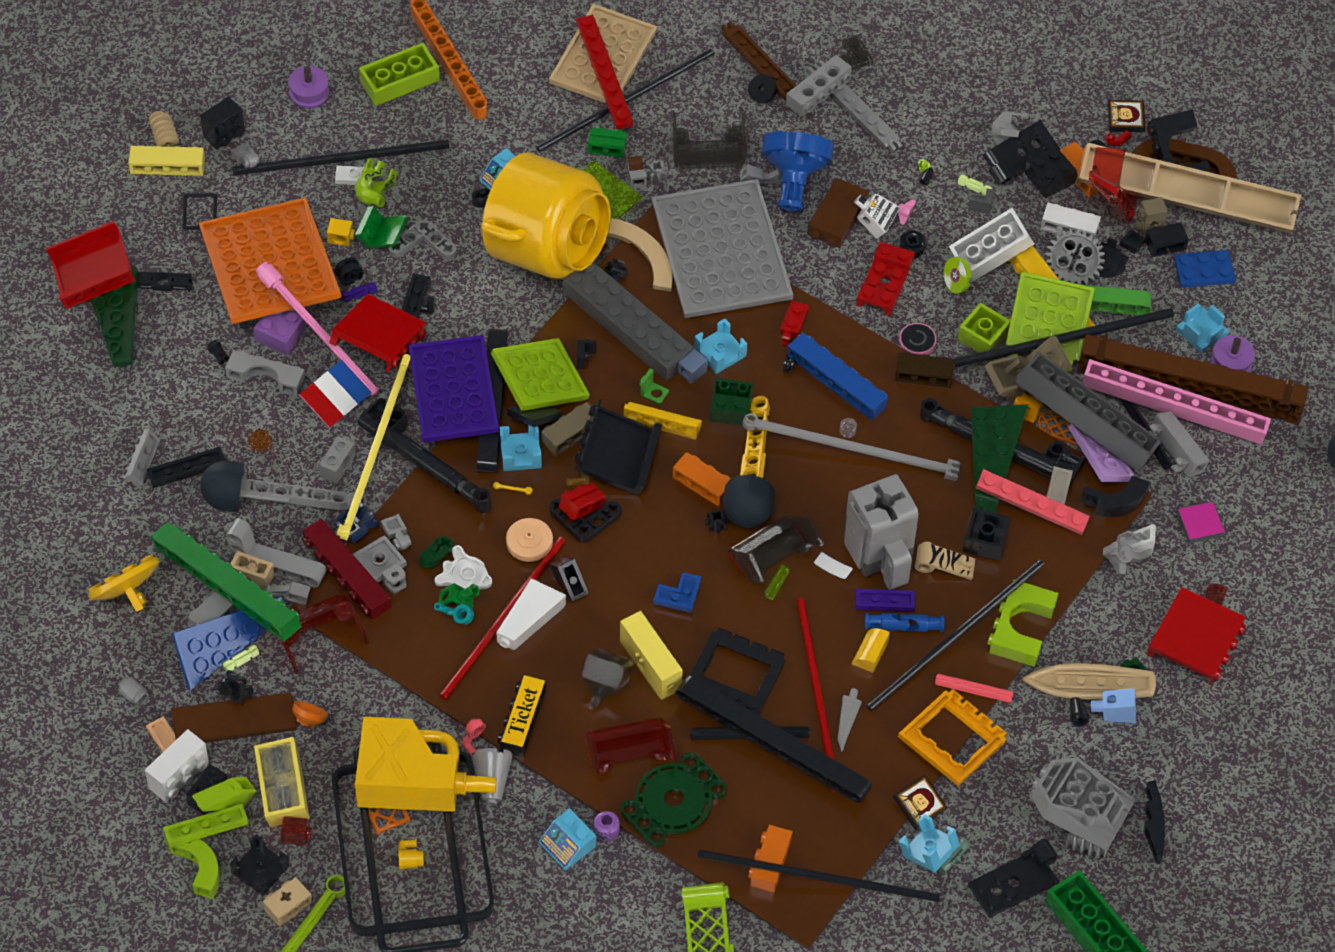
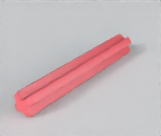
M937 674L935 684L1009 703L1013 698V691L943 674Z

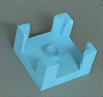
M726 319L718 322L717 332L703 339L702 332L695 335L694 349L705 355L708 365L716 374L747 356L746 341L741 338L740 344L730 334L731 325Z
M528 425L529 433L510 434L509 426L500 427L503 471L542 468L538 426L532 427Z
M923 814L918 820L921 832L910 844L907 836L904 835L899 840V844L905 858L935 873L952 855V852L960 846L955 829L948 826V833L946 834L935 828L931 817Z

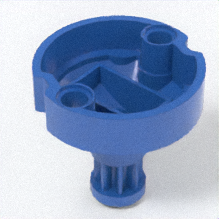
M776 131L764 135L762 156L782 172L781 200L778 201V208L788 212L803 210L802 198L807 176L832 164L834 143L821 136L802 132Z

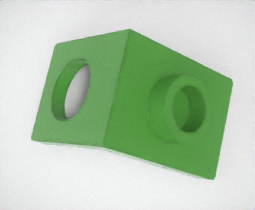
M650 368L639 383V386H641V396L661 405L669 390L653 382L654 370ZM654 390H660L662 396L655 398L651 393Z

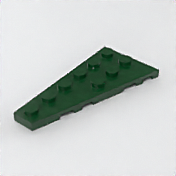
M136 266L131 267L135 278L134 282L92 299V304L114 367L133 364L138 269Z
M1029 405L971 407L975 508L996 513L1000 499L976 489V485L983 469L1002 478H1007Z

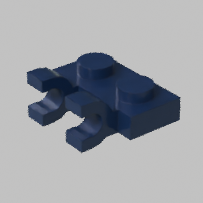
M361 502L348 537L353 543L369 532L368 527L374 528L379 525V522L373 518V513L370 510L367 511ZM349 509L333 520L338 528L340 524L344 525Z

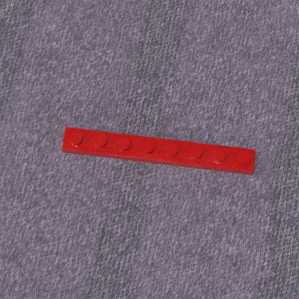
M594 15L576 18V24L615 129L632 127L633 119Z

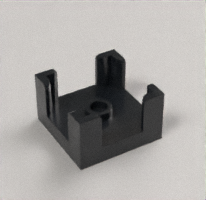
M255 834L250 840L251 849L239 862L238 857H235L230 862V869L232 875L264 896L290 866L288 856L280 851L278 856L265 847L262 837Z

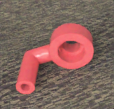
M472 719L467 723L465 730L467 735L461 742L462 746L471 756L472 752L476 754V749L471 744L472 740L480 736L486 729V724L481 719Z

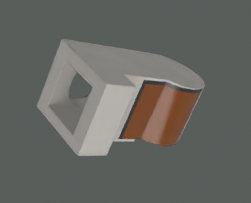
M642 156L626 157L630 189L647 187V175ZM634 180H643L639 184L634 183Z

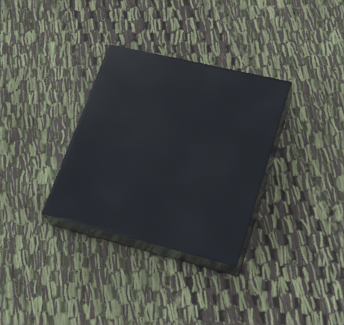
M517 405L508 408L507 415L532 427H536L559 419L561 411L550 406L521 411Z

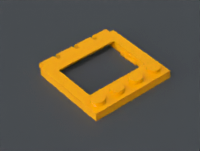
M952 689L950 692L945 690L899 732L898 738L959 787L1005 744L1008 733L998 725L992 728L994 722L982 712L977 716L976 714L979 712V709L967 700L961 703L964 697ZM943 708L950 711L988 742L974 753L965 765L957 763L947 751H942L936 746V742L931 738H926L921 733L920 729L930 722Z

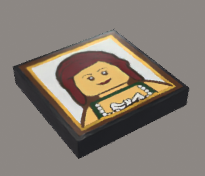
M1108 100L1109 132L1128 131L1145 133L1144 101Z
M923 775L892 796L915 830L919 828L918 820L923 814L934 818L948 808L926 775Z

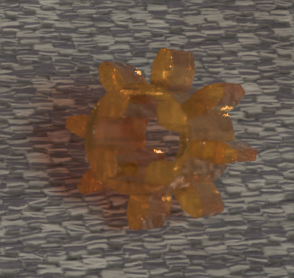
M260 428L254 432L251 431V437L248 438L252 450L256 449L260 453L265 449H270L269 443L273 442L272 436H269V431Z

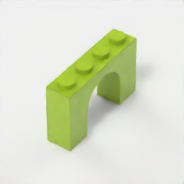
M1023 583L1007 597L1006 602L1002 601L999 613L1002 614L1000 618L996 617L993 629H996L995 634H990L988 645H991L989 653L1035 667L1042 641L1019 634L1012 628L1009 620L1014 615L1022 612H1029L1051 619L1059 593L1027 583Z

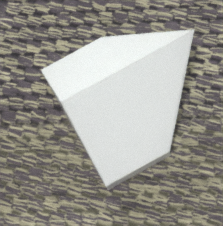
M1151 524L1134 531L1133 535L1127 537L1126 544L1135 552H1143L1147 549H1152L1153 552L1156 526Z

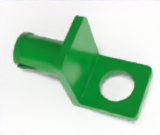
M453 583L440 591L438 603L443 605L451 602L457 605L465 604L473 609L474 597L480 594V589L475 584L463 588ZM449 592L448 597L444 600L445 594Z

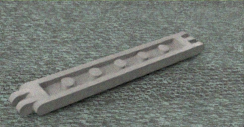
M820 60L818 65L814 64L812 68L809 67L806 70L811 75L825 63ZM842 84L835 93L830 94L884 149L889 148L893 152L896 150V147H901L899 136L846 84Z

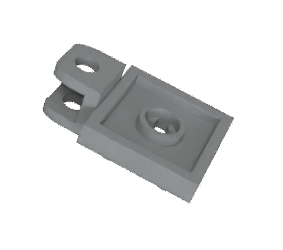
M385 535L353 554L377 583L383 581V584L391 593L395 594L406 588V576L403 568L407 566V562ZM376 558H379V559H383V558H384L383 562H381V563H377V562H376Z

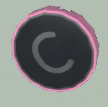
M912 323L902 329L899 336L900 346L911 354L928 355L936 346V334L928 325Z

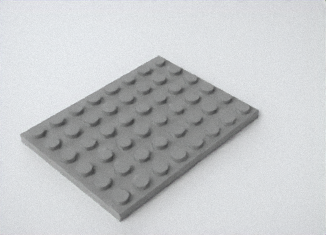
M758 179L651 197L684 318L793 299L791 285Z

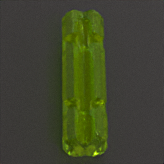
M781 565L778 568V572L775 573L769 584L770 586L765 590L764 595L766 598L774 599L777 594L776 592L779 591L785 581L784 578L789 574L788 567Z

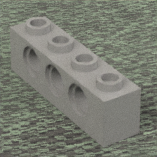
M835 55L787 93L786 105L801 117L811 112L818 103H822L828 95L835 93L842 84H846L851 79L852 66Z

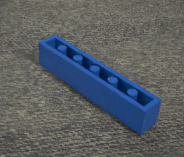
M802 333L788 345L787 355L789 358L795 357L796 364L873 421L887 408L888 396L883 390L876 388L868 379L860 376L855 369L848 367L840 358L832 355L827 348L820 346L811 336Z

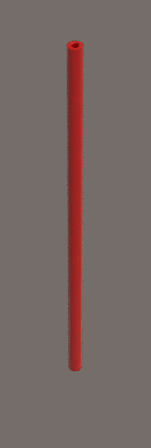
M559 537L549 553L535 568L440 694L442 699L446 700L471 668L495 636L531 579H538L566 542L564 538Z
M800 598L797 600L825 755L834 759L805 600Z

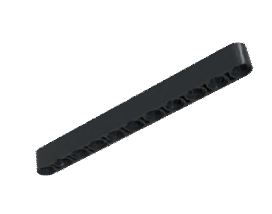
M686 676L675 691L676 695L684 702L856 803H861L872 787L871 782L865 777L692 676Z

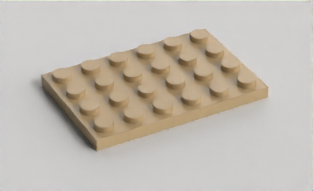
M593 4L586 16L594 15L623 92L654 38L657 26ZM578 29L551 74L549 83L606 104Z

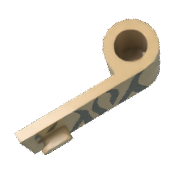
M923 542L918 545L915 569L917 571L930 573L936 568L969 580L973 579L975 558L933 545L931 542Z

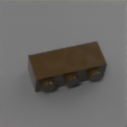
M898 352L895 381L951 388L955 359Z

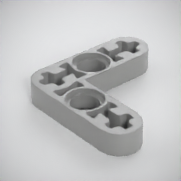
M428 220L418 221L400 234L395 246L388 247L389 255L395 258L401 257L422 241L428 244L445 260L454 259L457 254L455 244ZM408 236H413L415 240L409 242L406 241L405 238ZM435 237L441 239L438 243H434L431 240Z

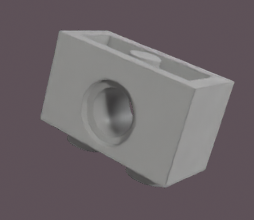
M337 436L319 464L320 477L337 484L356 455L355 443Z

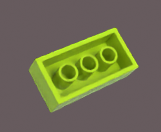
M424 43L359 67L360 83L375 106L440 81L439 66Z

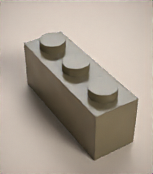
M587 402L574 408L571 413L561 416L557 422L546 426L541 431L542 443L555 457L578 443L583 435L585 436L586 431L583 429L586 421L590 420L588 412L591 407Z

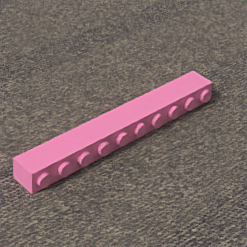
M1089 359L1082 383L1088 388L1164 413L1172 411L1176 417L1261 445L1271 418Z

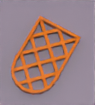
M1052 410L1045 411L1039 416V429L1045 432L1049 430L1051 432L1050 435L1058 440L1079 446L1077 442L1071 440L1075 439L1073 436L1067 438L1064 434L1070 430L1066 429L1063 431L1060 427L1064 424L1067 427L1070 426L1064 417H1062L1064 422L1058 423L1056 419L1062 416ZM1050 414L1051 418L1046 419L1044 415ZM1054 420L1056 425L1050 427L1048 422ZM1045 423L1048 428L1042 429L1041 424ZM1058 427L1060 432L1054 434L1052 429Z

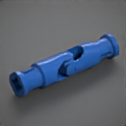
M865 612V630L878 628L886 631L927 632L928 630H940V632H944V615L940 617L928 616L927 614L898 615L894 613L869 615V613ZM909 619L916 621V623L910 626Z

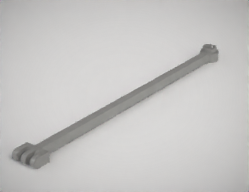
M753 413L745 415L743 419V427L747 430L762 429L942 472L945 473L944 479L958 480L957 474H959L961 463L956 460L948 459L947 464L760 420Z

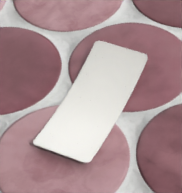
M823 552L820 553L814 564L827 572L846 579L853 569L832 559Z

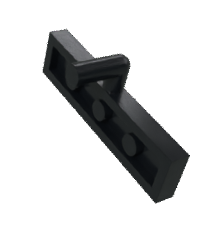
M412 274L402 311L417 318H420L421 312L434 313V298L432 296L427 297V305H424L431 283L430 276Z

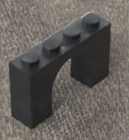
M1193 109L1154 118L1147 123V132L1152 138V149L1156 153L1158 160L1211 173L1208 161L1183 165L1176 162L1169 152V141L1172 136L1191 132L1198 127Z

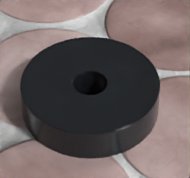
M766 74L755 76L748 85V93L757 103L771 101L777 92L776 82L771 76Z

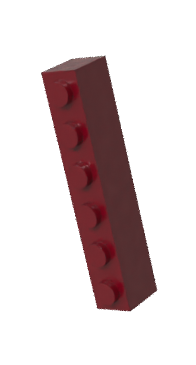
M322 518L303 530L302 541L306 548H311L315 558L319 562L322 561L327 572L336 577L338 585L348 591L350 599L360 605V610L365 616L368 615L373 620L391 608L390 596Z

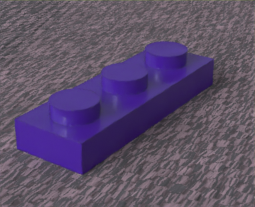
M856 589L855 610L914 612L915 591Z

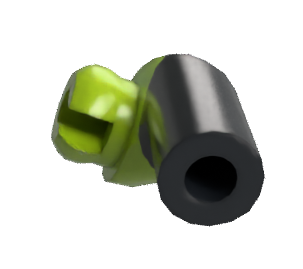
M921 159L918 162L919 170L922 173L919 182L926 186L934 171L927 160Z

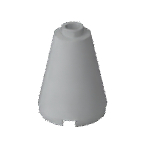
M497 748L478 749L476 754L472 752L476 776L497 778L496 793H480V798L482 802H485L486 806H496L502 800L512 761V752L503 749V753H499Z

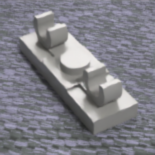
M144 429L143 434L138 437L140 442L135 444L136 450L131 459L130 466L125 468L127 473L122 476L126 482H132L136 487L142 486L147 469L150 467L160 443V439L150 429Z

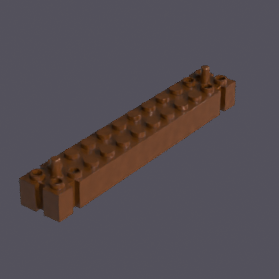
M1087 334L1085 336L1077 371L1079 374H1085L1089 359L1271 419L1276 420L1280 418L1284 419V422L1299 425L1309 386L1300 383L1293 384L1292 379L1284 381L1261 374L1249 373L1244 370L1228 368L1227 366L1211 364L1206 361L1194 360L1189 357L1176 356L1150 348L1108 340L1107 336H1102L1101 338Z

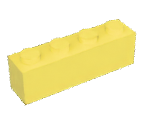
M141 145L131 146L130 174L203 176L205 164L204 148Z

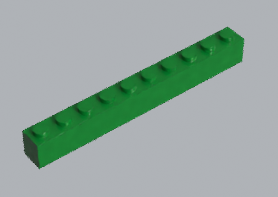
M167 522L151 535L153 544L158 551L285 642L301 628L300 616L294 609L290 610L283 601L273 598L269 591L262 590L255 581L248 580L241 571L237 572L234 570L230 563L223 562L216 553L212 554L209 552L205 545L198 544L191 535L184 534L177 525L173 526Z

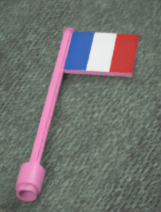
M264 262L255 271L258 274L257 277L269 290L272 288L277 290L340 359L337 364L299 394L327 427L331 428L368 396L376 395L379 392V387L377 388L339 345L334 346L329 343L331 338L329 334L282 284L283 276L272 264Z

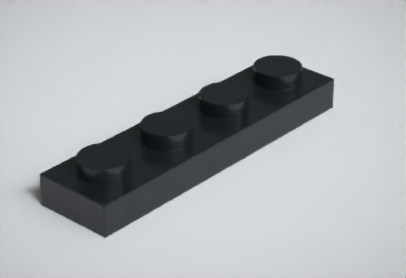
M219 446L148 468L147 474L152 487L156 488L204 473L210 465L225 460Z

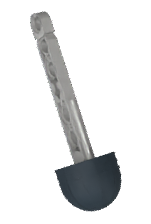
M229 460L218 461L210 465L204 471L200 481V489L205 501L215 509L238 512L240 497L333 510L350 509L355 493L349 492L346 494L341 491L243 478L244 462ZM262 488V489H265L266 491H265V492H259V491H257V489ZM277 491H282V492H284L285 494L280 495V494H277L276 492H277ZM316 496H320V497H323L324 499H323V500H318V499H316L315 497H316ZM362 496L361 503L366 508L367 499L365 496ZM334 499H341L343 502H335Z

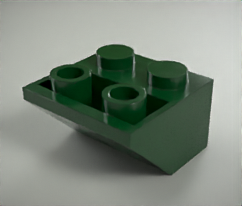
M716 378L710 408V421L743 426L745 415L750 413L753 383Z

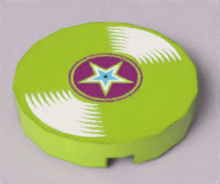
M957 256L948 259L945 263L943 277L948 290L959 294L969 289L972 271L966 259Z

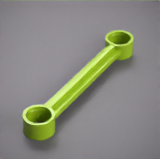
M333 875L326 881L327 890L281 952H296L333 901L346 894L343 876ZM334 882H341L344 885L343 889L337 892L330 890L329 887Z

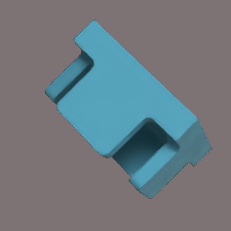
M1200 304L1195 305L1185 313L1184 320L1176 326V330L1200 353H1203L1229 333V330L1223 325L1225 316L1214 305H1211L1208 311L1204 307L1201 308Z

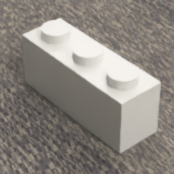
M1047 203L1040 230L1061 235L1062 231L1069 233V229H1072L1073 233H1076L1077 229H1079L1080 234L1086 231L1087 237L1093 234L1092 241H1094L1101 216L1063 207L1058 204Z

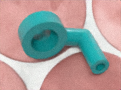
M441 603L434 605L435 610L453 616L454 620L461 625H468L474 618L473 609L465 604L458 605L456 608H451Z

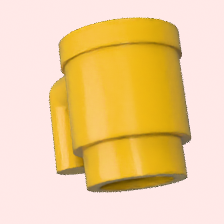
M401 840L398 843L399 870L424 867L423 850L407 849L417 847V840Z

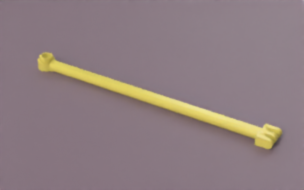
M405 354L402 358L344 525H339L337 535L341 539L348 540L410 362V355Z

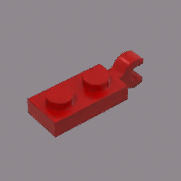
M791 300L780 328V333L783 334L782 345L788 346L792 337L797 338L809 311V305Z

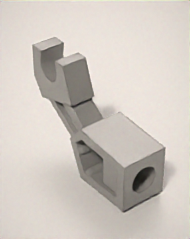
M747 164L740 171L741 182L758 179L760 185H781L782 175L778 169L770 172V174H763V169Z
M292 581L288 585H266L263 590L269 591L273 598L283 596L287 601L306 605L311 586Z

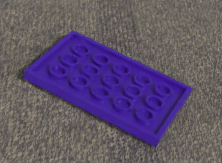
M484 335L409 345L423 443L499 432Z

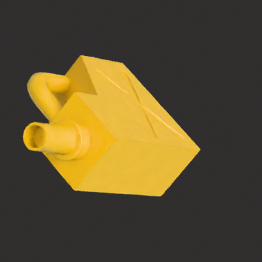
M363 717L355 780L357 807L455 812L457 794L466 796V792L496 793L497 778L467 775V772H458L459 746L454 737L446 732L418 730L412 719ZM426 742L443 744L447 748V754H432Z

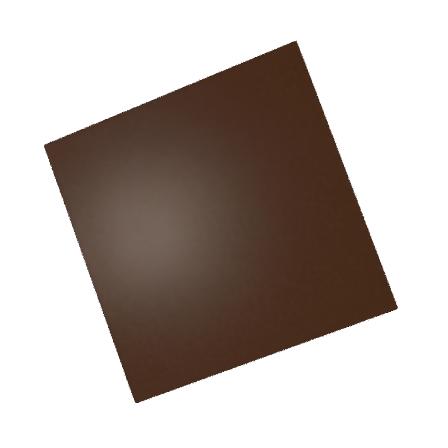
M651 206L636 222L635 226L650 234L665 251L654 209ZM620 240L598 265L602 270H604V266L608 261H612V258L624 261L623 266L627 268V274L618 283L693 347L695 335L702 332L703 339L717 332L718 322L726 319L731 325L730 334L740 344L741 338L746 341L747 356L717 374L708 365L707 372L692 384L679 373L665 381L654 371L653 382L669 390L668 395L659 405L641 396V386H639V383L650 367L568 298L529 343L559 338L590 395L588 400L550 407L561 411V416L571 413L579 405H583L586 402L590 406L592 404L595 405L601 399L600 407L624 416L625 404L632 402L702 420L697 439L660 431L645 487L638 496L576 471L574 459L577 452L581 450L579 442L555 457L542 443L541 431L546 426L557 422L558 419L538 426L542 468L503 471L501 443L499 440L497 473L477 472L480 435L440 440L430 452L467 477L468 482H472L479 488L488 489L492 508L486 513L477 512L475 506L463 498L460 493H454L419 467H416L374 514L373 518L379 522V525L374 528L368 527L369 532L355 543L350 540L346 545L351 553L354 554L384 535L387 537L381 526V520L399 514L407 528V533L404 535L408 534L411 540V545L408 549L397 550L407 562V566L403 568L407 586L394 594L385 587L383 581L378 582L390 596L391 608L372 620L368 615L365 616L362 613L360 605L356 601L353 602L350 599L348 591L338 585L336 577L326 572L319 587H310L306 605L294 603L290 610L294 609L299 614L301 621L464 727L472 719H481L486 724V729L480 737L500 749L498 737L500 732H504L505 716L510 715L511 710L509 706L511 699L516 697L515 688L517 682L522 680L523 674L546 680L547 690L524 758L512 755V758L598 814L604 811L616 814L620 821V828L706 884L724 882V886L729 887V899L803 947L810 948L856 887L781 873L775 892L771 893L751 887V878H748L751 867L698 858V850L754 859L757 848L761 849L763 844L760 843L763 831L767 832L769 825L793 831L792 841L784 865L862 880L907 821V817L892 796L923 775L927 776L932 785L942 775L939 770L898 738L899 732L945 690L948 692L952 690L951 688L935 684L937 674L1007 689L1025 664L989 653L991 645H988V640L991 633L995 634L996 629H993L996 617H1001L1002 613H999L1001 603L873 711L867 708V704L1009 586L1013 579L1016 580L1038 560H1041L1044 566L1024 583L1059 593L1052 618L1022 612L1014 615L1009 621L1012 628L1019 634L1043 642L1105 560L1103 548L1116 542L1118 535L1127 531L1150 501L1151 494L1147 492L1143 503L1130 514L1121 517L1096 515V507H1090L1081 502L1085 486L1104 493L1115 494L1123 491L1129 482H1101L1086 458L1083 468L1072 486L1068 489L1065 502L1066 506L1090 516L1082 535L1000 499L996 513L1011 517L1000 561L962 552L973 508H975L973 442L960 436L958 433L950 431L949 426L943 427L935 422H924L921 420V403L926 398H933L939 406L951 411L952 415L960 414L972 420L971 407L1000 405L952 378L951 388L895 381L898 352L905 353L907 352L906 350L790 283L793 292L792 301L809 305V311L800 334L805 333L807 336H811L820 346L827 348L832 355L840 358L844 364L855 369L860 376L868 379L872 385L879 390H883L888 396L887 408L872 421L798 364L794 363L793 373L789 371L783 372L788 346L782 345L783 334L780 333V328L791 300L684 318L673 276L671 292L653 289L654 277L650 262L635 245ZM792 337L790 343H792L796 339V337ZM577 340H596V354H588V362H584V369H577ZM716 378L753 383L751 402L757 396H765L768 399L770 411L767 417L769 422L947 464L948 459L961 463L959 474H957L958 480L953 481L944 479L945 473L767 431L763 479L767 480L775 491L771 515L764 523L754 528L740 527L729 520L727 529H723L719 534L713 531L709 532V525H705V519L707 518V512L711 513L715 508L723 511V503L718 507L673 478V467L688 452L731 479L740 476L748 430L739 425L710 421V408ZM504 379L501 427L509 426L510 434L529 433L528 424L507 415V409L518 404ZM654 390L651 395L658 398L662 396V392ZM759 403L756 407H763L765 403ZM1024 420L1018 438V443L1042 454L1045 453L1051 442L1060 441ZM756 431L752 435L757 436L761 434V431ZM1064 443L1066 449L1071 450L1072 454H1075L1079 457L1085 456L1081 452L1075 450L1074 448ZM751 460L749 464H755L758 460ZM1014 461L1011 462L1006 478L1043 496H1047L1051 480ZM897 474L917 506L918 523L909 583L892 590L915 591L914 612L855 610L856 589H889L884 582L882 572L864 577L844 544L848 493L854 489ZM499 482L502 485L519 488L531 487L533 491L531 495H526L525 492L502 488L494 489L493 483ZM593 482L598 487V490L600 489L605 494L606 498L602 506L611 501L619 503L622 509L621 517L591 541L581 543L551 516L549 505L552 500L561 499L565 491H572L580 484L586 485ZM610 509V510H609V513H611V512L616 513V509H615L614 511H612V510ZM596 511L591 512V513H589V514L583 516L582 518L585 520V519H587L589 516H591L593 513H595ZM789 515H795L796 520L798 521L802 529L805 531V533L813 543H809L807 538L804 536V534L801 532L799 527L796 525V523L792 520V518ZM524 518H535L545 522L552 531L553 545L559 537L564 538L566 541L550 563L565 555L574 558L589 594L573 602L566 595L565 607L515 650L504 648L497 643L496 633L446 700L440 697L442 691L542 561L540 559L526 562L512 556L506 545L508 529L513 523ZM567 518L566 522L574 524L576 520L572 521L570 518ZM595 519L593 523L595 525H602L604 521ZM440 536L449 537L454 542V546H461L468 556L481 560L485 565L488 575L492 578L491 587L481 589L480 594L474 597V618L468 625H461L454 620L453 616L446 615L434 608V605L439 602L440 591L447 587L435 585V577L443 572L444 561H454L452 551L438 566L432 569L423 568L418 561L422 551L428 548ZM395 537L392 538V539H388V540L392 543V545H393L392 540L395 539ZM923 542H931L933 545L975 558L973 579L969 580L936 568L930 573L917 571L915 569L918 545ZM821 552L853 568L846 579L835 576L814 564ZM728 553H733L734 559H735L736 562L739 564V566L741 567V569L743 570V572L745 573V575L747 576V578H746V577L744 576V574L740 571V569L736 566V564L732 561V559L730 558V556L728 555ZM376 558L377 563H381L384 560V558ZM548 564L536 581L565 594L557 583ZM682 572L701 576V583L692 613L654 604L658 584L678 588ZM449 592L445 594L444 600L448 597ZM803 598L805 600L834 760L871 782L872 787L862 802L856 803L839 792H832V788L749 739L692 740L690 736L691 728L727 726L684 702L676 693L661 700L621 644L620 621L641 611L682 668V682L686 676H690L712 631L717 632L719 627L732 632L730 637L732 639L737 634L750 639V646L753 641L767 646V653L770 652L771 648L784 653L783 659H785V664L759 716L776 726H809L810 737L798 739L825 754L797 600ZM451 602L445 606L456 608L458 605ZM865 612L869 613V615H881L882 613L898 615L927 614L928 616L938 617L944 615V632H940V630H928L927 632L888 631L890 632L889 642L873 673L852 665V661L868 631L864 627ZM909 619L910 626L916 623V621ZM718 644L714 657L702 676L756 697L758 689L771 665ZM854 688L858 690L857 699L862 701L841 752L837 739L843 695L849 696L850 690ZM955 690L964 697L961 703L967 700L979 709V712L976 714L977 716L981 712L987 715L998 701L997 699ZM943 708L930 722L920 729L926 738H931L936 742V746L942 751H947L952 756V759H954L974 732L946 708ZM667 737H668V741H669L671 753H670V751H669L668 742H667ZM689 752L695 753L725 782L727 786L726 796L721 800L712 799L711 811L699 827L683 834L666 833L665 844L660 848H654L622 817L621 805L626 800H635L637 786L648 771L664 764H681L684 754ZM687 759L685 764L691 767L696 764V761ZM673 768V769H664V770H661V771L663 772V771H666V770H674V768ZM705 772L698 775L701 780H707L710 777ZM654 773L653 775H651V776L648 778V780H650V779H651L654 775H656L657 773ZM644 784L642 785V787H641V789H640V792H639L640 794H643L644 787H645ZM715 786L712 788V791L720 794L723 792V788ZM675 791L668 792L664 796V801L669 806H678L684 800L683 795ZM706 805V806L704 807V811H703L704 814H705V812H706V810H707V808H708V805ZM627 806L624 811L632 814L636 809L633 806ZM640 820L638 825L645 828L649 825V822L647 820ZM658 833L651 836L652 840L656 842L663 838Z

